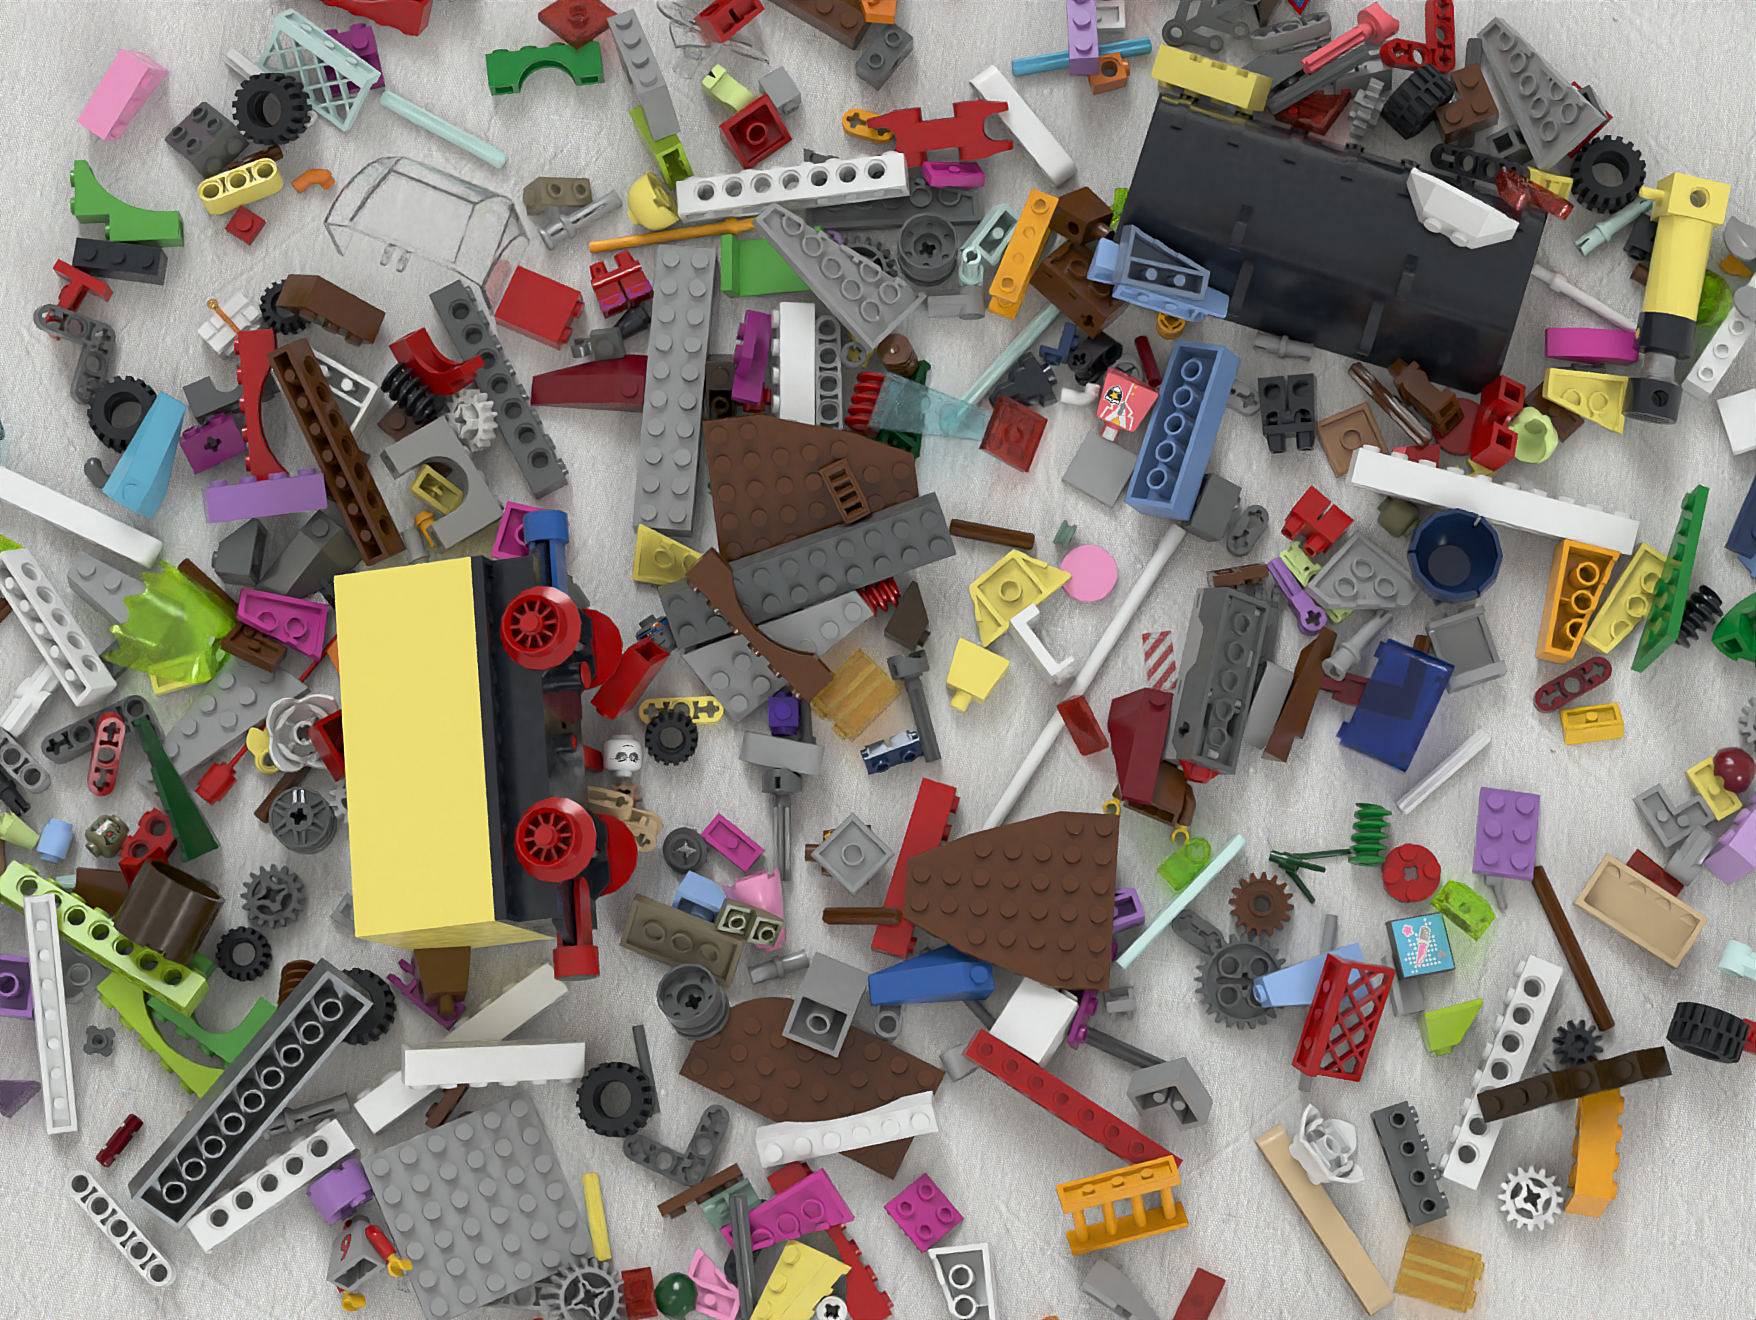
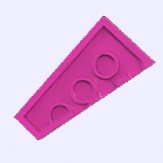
M823 1167L748 1211L752 1251L771 1246L776 1242L786 1239H795L806 1233L822 1231L833 1225L854 1221L855 1216ZM730 1222L723 1226L720 1231L734 1251Z

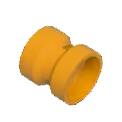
M1159 312L1156 321L1157 333L1166 340L1177 339L1184 331L1186 320Z

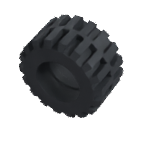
M1431 63L1426 64L1414 71L1392 93L1384 104L1380 116L1399 135L1408 140L1418 135L1433 121L1434 110L1450 102L1456 87Z
M260 73L259 75L250 76V80H244L240 84L243 89L236 90L234 94L238 99L237 101H232V108H236V113L232 115L233 120L239 121L236 127L239 131H245L243 136L247 140L253 139V143L258 145L288 144L289 141L297 140L300 138L298 134L306 131L307 128L304 124L310 123L311 117L307 116V113L312 111V104H307V99H310L308 92H302L304 86L301 82H295L296 78L285 76V73ZM270 93H273L278 98L281 105V115L275 125H271L263 113L264 100Z
M1605 135L1603 140L1598 136L1593 138L1591 144L1587 142L1581 151L1579 150L1571 166V175L1569 177L1574 178L1571 192L1573 195H1579L1576 201L1580 205L1585 202L1588 204L1586 209L1589 211L1597 208L1598 214H1604L1606 210L1613 214L1617 212L1618 208L1622 209L1635 200L1646 178V171H1643L1646 163L1645 160H1640L1642 155L1640 150L1634 151L1632 149L1634 144L1631 141L1625 144L1622 142L1623 137L1617 136L1616 140H1612L1611 135ZM1599 163H1608L1615 166L1622 175L1623 183L1614 187L1602 185L1595 179L1592 167Z
M120 376L113 377L114 382L112 383L108 380L102 382L105 387L101 390L97 387L93 391L96 395L95 399L90 397L88 402L91 406V409H87V416L90 419L88 423L91 429L106 447L112 448L118 453L127 449L157 398V394L149 385H146L139 378L135 380L132 376H126L125 380H122ZM125 402L139 403L141 405V415L134 425L128 428H116L112 425L113 412L119 405Z
M352 968V970L348 971L344 969L342 970L344 974L365 988L372 996L374 1008L370 1017L364 1022L356 1024L342 1042L355 1046L356 1044L368 1045L370 1041L376 1042L380 1039V1035L383 1033L386 1035L389 1031L390 1023H394L395 1017L393 1015L394 1012H397V1005L394 1003V993L381 977L370 970Z
M1695 1002L1677 1003L1666 1038L1674 1046L1688 1053L1708 1060L1731 1064L1739 1062L1750 1026L1739 1017L1723 1010Z
M605 1062L599 1064L597 1068H591L588 1071V1076L582 1077L580 1081L582 1086L577 1088L576 1094H579V1100L575 1102L576 1107L580 1108V1113H578L580 1119L585 1120V1126L593 1129L596 1134L607 1137H626L627 1135L637 1133L639 1128H644L647 1125L646 1120L648 1117L651 1118L654 1112L651 1111L652 1105L656 1104V1099L652 1095L655 1090L648 1082L650 1081L649 1077L644 1075L638 1067L622 1062ZM612 1082L625 1084L631 1094L629 1109L624 1115L617 1118L608 1116L601 1106V1094L604 1088Z

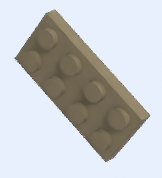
M637 893L632 901L619 946L672 967L685 963L700 964L709 969L720 986L729 989L733 982L746 938L741 934L718 930L714 923Z

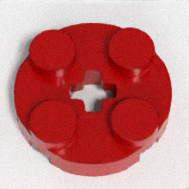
M1406 843L1394 848L1386 856V861L1381 866V878L1385 891L1389 896L1401 903H1417L1428 899L1435 892L1440 882L1441 866L1437 858L1430 850L1421 845ZM1413 866L1417 869L1416 874L1419 877L1417 880L1412 878L1407 881L1404 878L1406 873L1403 869L1405 867L1410 869Z

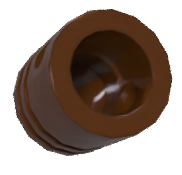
M897 333L889 334L879 343L877 348L878 357L891 377L906 379L915 373L919 361L907 337Z

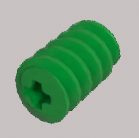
M1356 803L1355 805L1362 810L1354 812V817L1360 821L1353 823L1352 828L1359 833L1351 835L1352 842L1357 845L1350 846L1349 852L1356 856L1348 858V863L1364 867H1376L1377 863L1386 861V858L1378 855V852L1387 850V846L1381 844L1380 840L1388 839L1389 835L1381 832V828L1390 827L1391 824L1384 821L1383 817L1392 815V812L1380 805Z

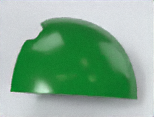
M1756 592L1741 600L1725 614L1715 628L1711 639L1715 647L1725 656L1734 661H1738L1741 658L1754 662L1755 667Z

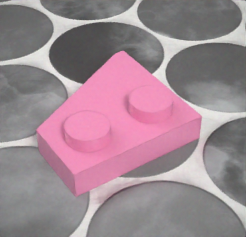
M697 1248L687 1273L696 1283L698 1290L695 1311L719 1320H735L740 1308L738 1289L707 1255Z

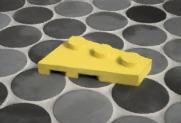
M1545 368L1542 397L1616 434L1623 435L1625 416L1621 413L1627 382L1630 377Z
M639 524L632 580L665 585L686 578V570L702 554Z

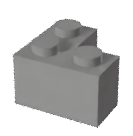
M1186 1057L1134 1071L1126 1095L1140 1116L1166 1109L1180 1131L1205 1125L1213 1104V1099Z

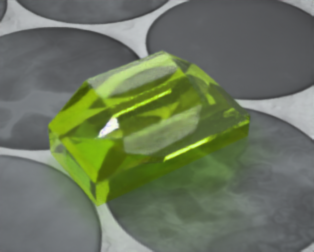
M1449 880L1430 903L1475 941L1482 936L1496 918L1490 904L1466 884Z

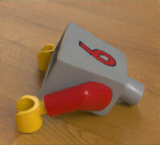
M364 1215L354 1216L351 1226L335 1238L326 1276L327 1281L336 1285L339 1293L343 1292L344 1296L341 1304L346 1311H358V1308L365 1307L366 1299L361 1293L353 1294L352 1291L385 1267L386 1260L389 1261L388 1272L391 1276L404 1277L405 1275L401 1269L412 1270L411 1261L409 1259H398L395 1255L396 1249L385 1236L383 1230L377 1225L370 1224L369 1218Z

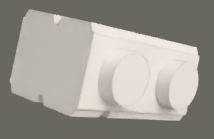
M237 292L196 331L202 340L224 360L227 356L229 358L235 356L234 338H238V332L263 330L262 324L265 323V320L240 292Z

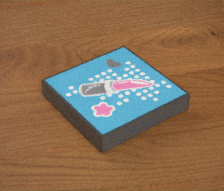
M1442 912L1391 920L1385 923L1399 981L1456 969Z

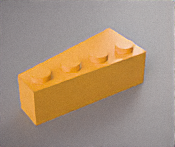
M1564 539L1555 545L1535 658L1564 664L1573 658L1588 626L1587 623L1599 602L1598 599L1611 576L1610 573L1621 552L1569 539Z
M1621 1088L1578 1098L1575 1130L1580 1131L1579 1135L1576 1134L1574 1137L1571 1151L1572 1158L1577 1160L1576 1163L1572 1164L1570 1174L1568 1175L1567 1187H1573V1191L1569 1200L1565 1201L1564 1212L1600 1218L1610 1201L1616 1198L1617 1182H1613V1172L1618 1170L1620 1154L1615 1153L1616 1142H1620L1622 1135V1125L1618 1124V1114L1623 1113L1625 1098L1620 1096Z

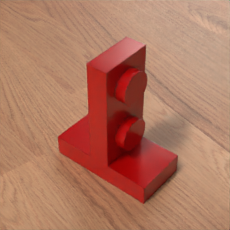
M60 259L56 261L52 268L59 277L70 282L69 285H65L59 294L58 300L60 301L57 304L59 307L76 313L88 292L106 302L110 300L114 293L108 284ZM50 311L45 317L46 324L53 321L61 323L62 319L57 320L50 317ZM47 333L49 336L53 337L58 341L61 339V337Z

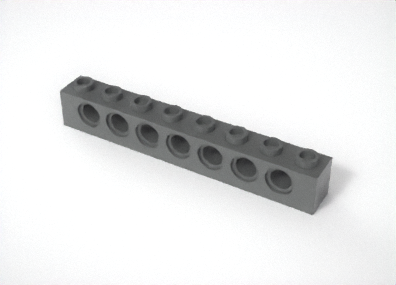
M459 279L430 294V299L462 360L465 361L477 355H480L482 360L486 358L495 360V364L491 368L484 369L481 367L476 370L477 376L473 380L477 388L480 389V393L488 394L486 401H493L494 404L491 411L497 412L494 420L498 424V428L536 499L538 500L567 485L565 475L569 474L562 458L555 459L552 450L556 449L549 434L542 435L538 426L543 423L535 408L529 410L525 403L529 397L522 383L516 386L512 376L516 375V372L509 359L503 361L499 351L503 350L496 334L489 335L486 327L490 323L483 310L477 312L473 302L477 301L471 287L469 285L464 287ZM460 309L469 311L468 316L464 319H456L454 315ZM478 333L482 335L480 342L476 344L467 342L472 334ZM498 383L508 384V389L504 393L498 394L493 391ZM513 407L520 408L522 411L517 418L507 417L509 409ZM531 432L535 434V437L530 443L520 442L521 435ZM538 457L548 459L547 465L543 468H535L533 462Z

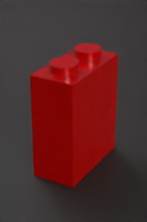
M518 265L495 312L494 318L500 326L560 350L563 343L567 344L573 332V328H571L574 318H580L585 303L582 302L583 297L580 291Z
M649 637L628 647L622 655V660L615 674L599 688L590 703L596 707V711L601 716L612 720L633 709L671 654Z

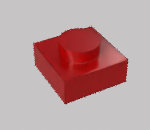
M240 205L226 225L225 230L251 246L266 222L263 218Z

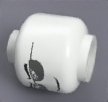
M611 735V740L604 743L603 766L606 770L613 771V777H631V771H637L641 768L642 745L639 741L634 740V735Z

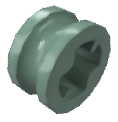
M1064 520L1053 543H1061L1063 548L1067 549L1076 532L1077 525L1069 526L1068 521Z

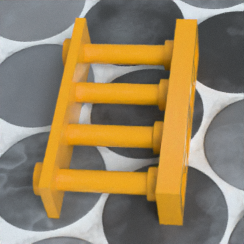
M1033 188L1031 189L988 294L992 295L987 309L988 312L1015 321L1030 285L1029 281L1035 273L1052 232L1048 225L1059 198Z
M1173 1155L1055 1185L1063 1214L1072 1213L1075 1229L1065 1231L1072 1256L1188 1227L1189 1222L1182 1202L1174 1203L1171 1186L1181 1184ZM1159 1190L1162 1206L1145 1211L1142 1194ZM1130 1197L1133 1214L1116 1218L1113 1202ZM1101 1205L1104 1222L1087 1226L1083 1209Z

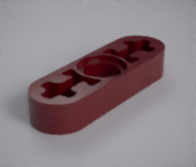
M1593 657L1543 685L1533 696L1534 707L1541 713H1551L1600 686L1611 676L1612 667L1610 662L1603 657ZM1592 664H1595L1597 667L1603 666L1602 678L1598 674L1590 677L1587 681L1591 685L1587 686L1583 674L1586 675L1592 671ZM1569 677L1576 678L1580 682V690L1576 693L1568 692L1564 686L1565 679ZM1557 684L1560 695L1551 701L1552 706H1549L1548 703L1542 704L1540 702L1543 697L1542 693L1545 692L1547 696L1557 691V688L1554 686Z

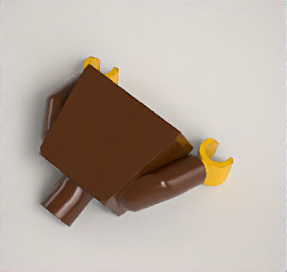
M1162 759V762L1159 763L1150 806L1121 800L1117 784L1112 793L1113 799L1105 802L1103 805V813L1106 812L1109 805L1114 804L1117 807L1115 815H1120V803L1124 801L1123 807L1175 828L1176 823H1178V829L1172 831L1170 839L1174 843L1175 834L1183 832L1185 835L1183 845H1185L1189 841V834L1186 830L1187 827L1191 826L1196 808V800L1192 786L1187 783V779L1184 776V771L1178 769L1179 765Z

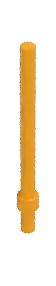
M736 217L727 218L725 222L589 242L590 253L727 233V235L739 234L738 231L756 229L751 224L756 217L737 220Z

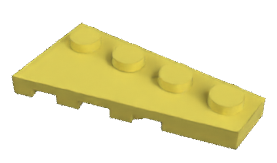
M1644 541L1639 543L1587 626L1581 640L1602 655H1606L1642 619L1646 618L1654 599V586L1661 577L1667 557Z

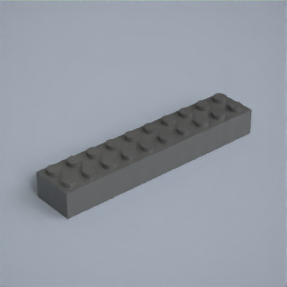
M935 492L868 514L850 524L845 525V523L729 562V564L733 568V580L738 599L746 614L756 624L948 558L957 553ZM688 577L658 587L659 598L678 650L733 632L727 625L729 620L722 613L719 615L714 613L706 602L709 599L701 591L697 594L686 583Z
M322 957L128 1183L131 1199L179 1231L373 1005L368 991Z

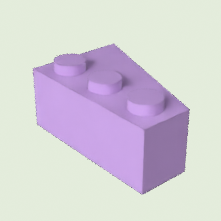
M1756 791L1749 798L1751 802L1749 806L1740 811L1734 819V824L1722 835L1719 842L1702 862L1727 886L1756 869Z

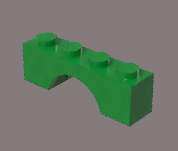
M582 39L577 41V44L569 45L556 42L550 44L549 47L543 48L524 46L518 51L497 49L492 51V54H485L488 85L492 96L520 93L526 78L542 68H556L564 71L573 79L576 86L605 83L600 43L592 39Z

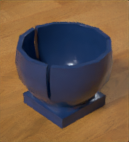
M1459 508L1434 513L1413 532L1407 550V560L1412 579L1428 597L1432 598L1436 606L1444 602L1455 604L1480 598L1497 580L1503 560L1498 533L1483 516L1478 524L1474 526L1479 514Z

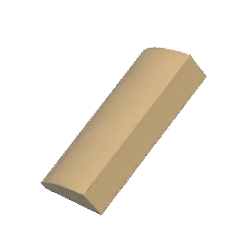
M1606 853L1573 902L1574 906L1673 970L1677 969L1709 919L1608 853Z

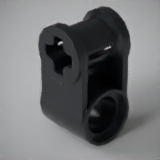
M1102 331L1094 339L1088 336L1068 356L1067 365L1071 371L1075 372V380L1079 385L1086 386L1087 383H1096L1107 371L1108 367L1121 358L1123 346Z

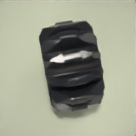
M1569 1020L1567 1022V1029L1562 1026L1557 1028V1032L1561 1037H1553L1552 1043L1560 1045V1047L1552 1052L1553 1055L1560 1053L1564 1055L1560 1059L1559 1064L1564 1065L1570 1060L1571 1068L1578 1066V1062L1582 1065L1588 1063V1061L1598 1060L1594 1053H1602L1603 1047L1597 1046L1595 1043L1603 1038L1602 1035L1595 1037L1591 1035L1595 1031L1596 1026L1592 1025L1585 1030V1020H1580L1577 1028L1575 1023ZM1575 1038H1578L1577 1042L1582 1040L1584 1047L1580 1048V1053L1577 1052L1578 1048L1573 1050L1571 1044L1575 1042Z

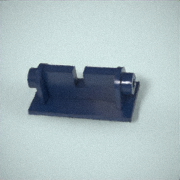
M907 730L889 737L892 746L887 748L884 739L866 745L865 749L861 750L860 753L865 762L868 775L885 772L890 767L901 763H909L923 756L921 742L916 731L910 732Z

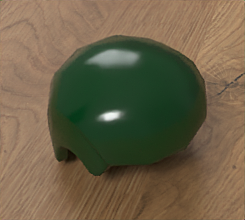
M679 1272L670 1273L665 1276L654 1290L653 1300L657 1310L670 1320H686L685 1316L696 1309L695 1304L698 1297L696 1283L688 1275Z

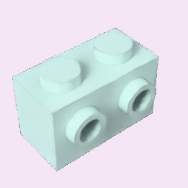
M1005 202L993 206L960 248V251L963 253L967 247L974 246L976 247L975 251L979 249L981 252L980 263L983 268L989 265H996L1004 255L1002 251L1009 244L1020 215Z

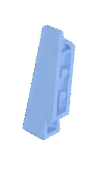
M1106 238L1099 240L1086 279L1115 285L1112 297L1190 322L1203 321L1204 316L1208 314L1220 317L1221 319L1226 317L1229 296L1208 286L1205 301H1191L1113 284L1112 280L1119 244Z

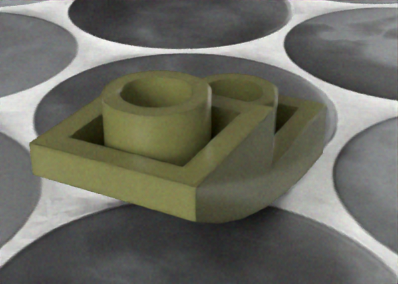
M725 898L714 924L718 930L744 935L747 942L774 947L784 925V920L757 907Z

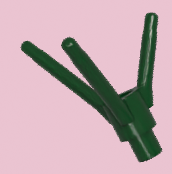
M1349 849L1293 854L1286 851L1281 853L1272 850L1269 861L1278 864L1279 868L1284 869L1285 873L1292 878L1310 903H1314L1315 898L1299 878L1297 871L1301 867L1324 873L1326 868L1302 860L1342 856L1351 853Z

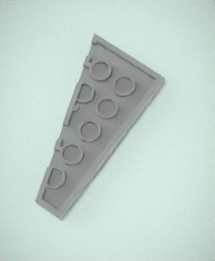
M1495 17L1477 33V37L1482 39L1483 50L1538 169L1547 172L1606 118L1503 18Z
M775 202L771 203L751 222L868 353L927 297L923 292H916L906 286V282L900 278H893L881 270L880 266L846 245H839L828 238L829 235L823 231L814 230L806 225L803 219Z
M854 590L757 627L768 637L785 646L801 651L814 652L818 657H821L872 616L874 611L861 595ZM743 634L713 642L681 655L736 723H739L765 702L768 697H771L788 683L783 676L779 679L768 668L770 662L763 655L757 657L747 646L749 641Z
M232 655L164 738L162 745L182 779H185L190 771L201 764L205 765L213 759L212 756L225 748L227 750L246 737L251 727L259 728L262 726L274 702L282 698L297 699L301 695L304 697L311 690L280 666L270 673ZM147 759L134 775V778L155 795L159 796L150 771L152 766L149 759Z

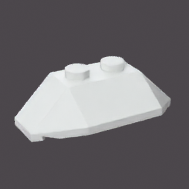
M1414 167L1410 172L1406 184L1418 220L1428 230L1435 233L1440 232L1448 236L1454 244L1461 247L1467 246L1470 249L1513 238L1519 225L1517 221L1509 219L1495 208L1434 176L1422 173V171Z

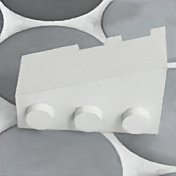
M311 348L354 439L358 440L382 399L384 392L380 386Z

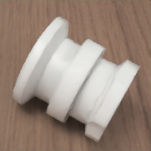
M830 1294L828 1297L824 1296L820 1300L817 1308V1316L820 1320H845L847 1307L840 1295ZM828 1303L832 1306L839 1305L837 1315L833 1312L826 1313Z

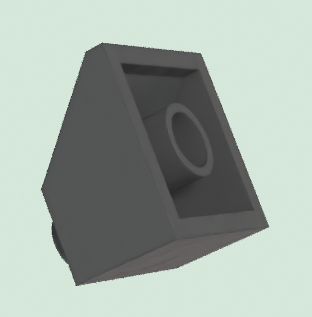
M252 518L219 542L218 551L213 552L211 567L215 568L214 572L225 584L255 587L260 581L268 531L259 519Z

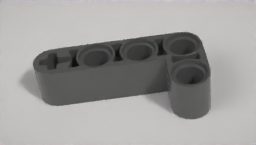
M131 695L44 738L41 749L44 756L55 764L67 763L92 751L98 719L108 712L117 713L123 718L125 734L132 732L134 739L141 747L142 741L133 720L146 716L152 728L156 730L161 743L165 738V733L150 703L140 695ZM143 704V713L140 716L133 717L131 715L133 706ZM86 729L90 730V738L86 742L79 743V733ZM113 729L107 730V739L112 740ZM68 737L71 743L74 745V748L68 745L70 744V742L67 740ZM56 744L61 745V747L59 748L60 753L58 755L54 753V751L56 750L54 745Z

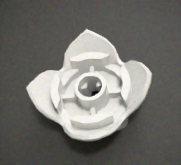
M314 694L300 700L282 698L271 705L266 719V727L270 739L269 753L274 765L279 770L293 773L300 771L305 766L316 769L327 768L309 736L307 735L305 739H298V733L296 732L298 728H303L304 726L307 728V731L315 722L338 711V704L334 697Z
M1308 1104L1304 1109L1300 1128L1294 1136V1143L1289 1146L1291 1155L1296 1160H1299L1302 1167L1307 1171L1309 1180L1315 1185H1319L1322 1182L1350 1184L1364 1181L1365 1178L1361 1168L1354 1164L1353 1160H1349L1356 1149V1125L1340 1119H1329L1322 1122L1323 1119H1320L1318 1109Z

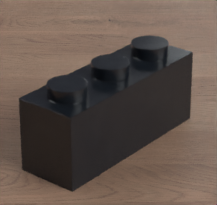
M77 237L72 266L94 277L164 285L168 257L162 248Z

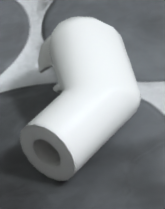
M1087 383L1085 392L1063 388L1060 402L1079 406L1097 402L1101 396L1099 395L1101 386L1099 384Z

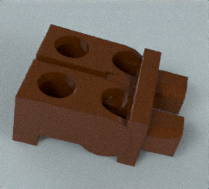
M1399 358L1388 368L1389 374L1394 378L1393 384L1402 402L1408 408L1412 405L1416 413L1443 437L1465 417L1455 393L1448 387L1442 392L1430 383L1426 373L1421 370L1420 365L1415 361L1408 365Z

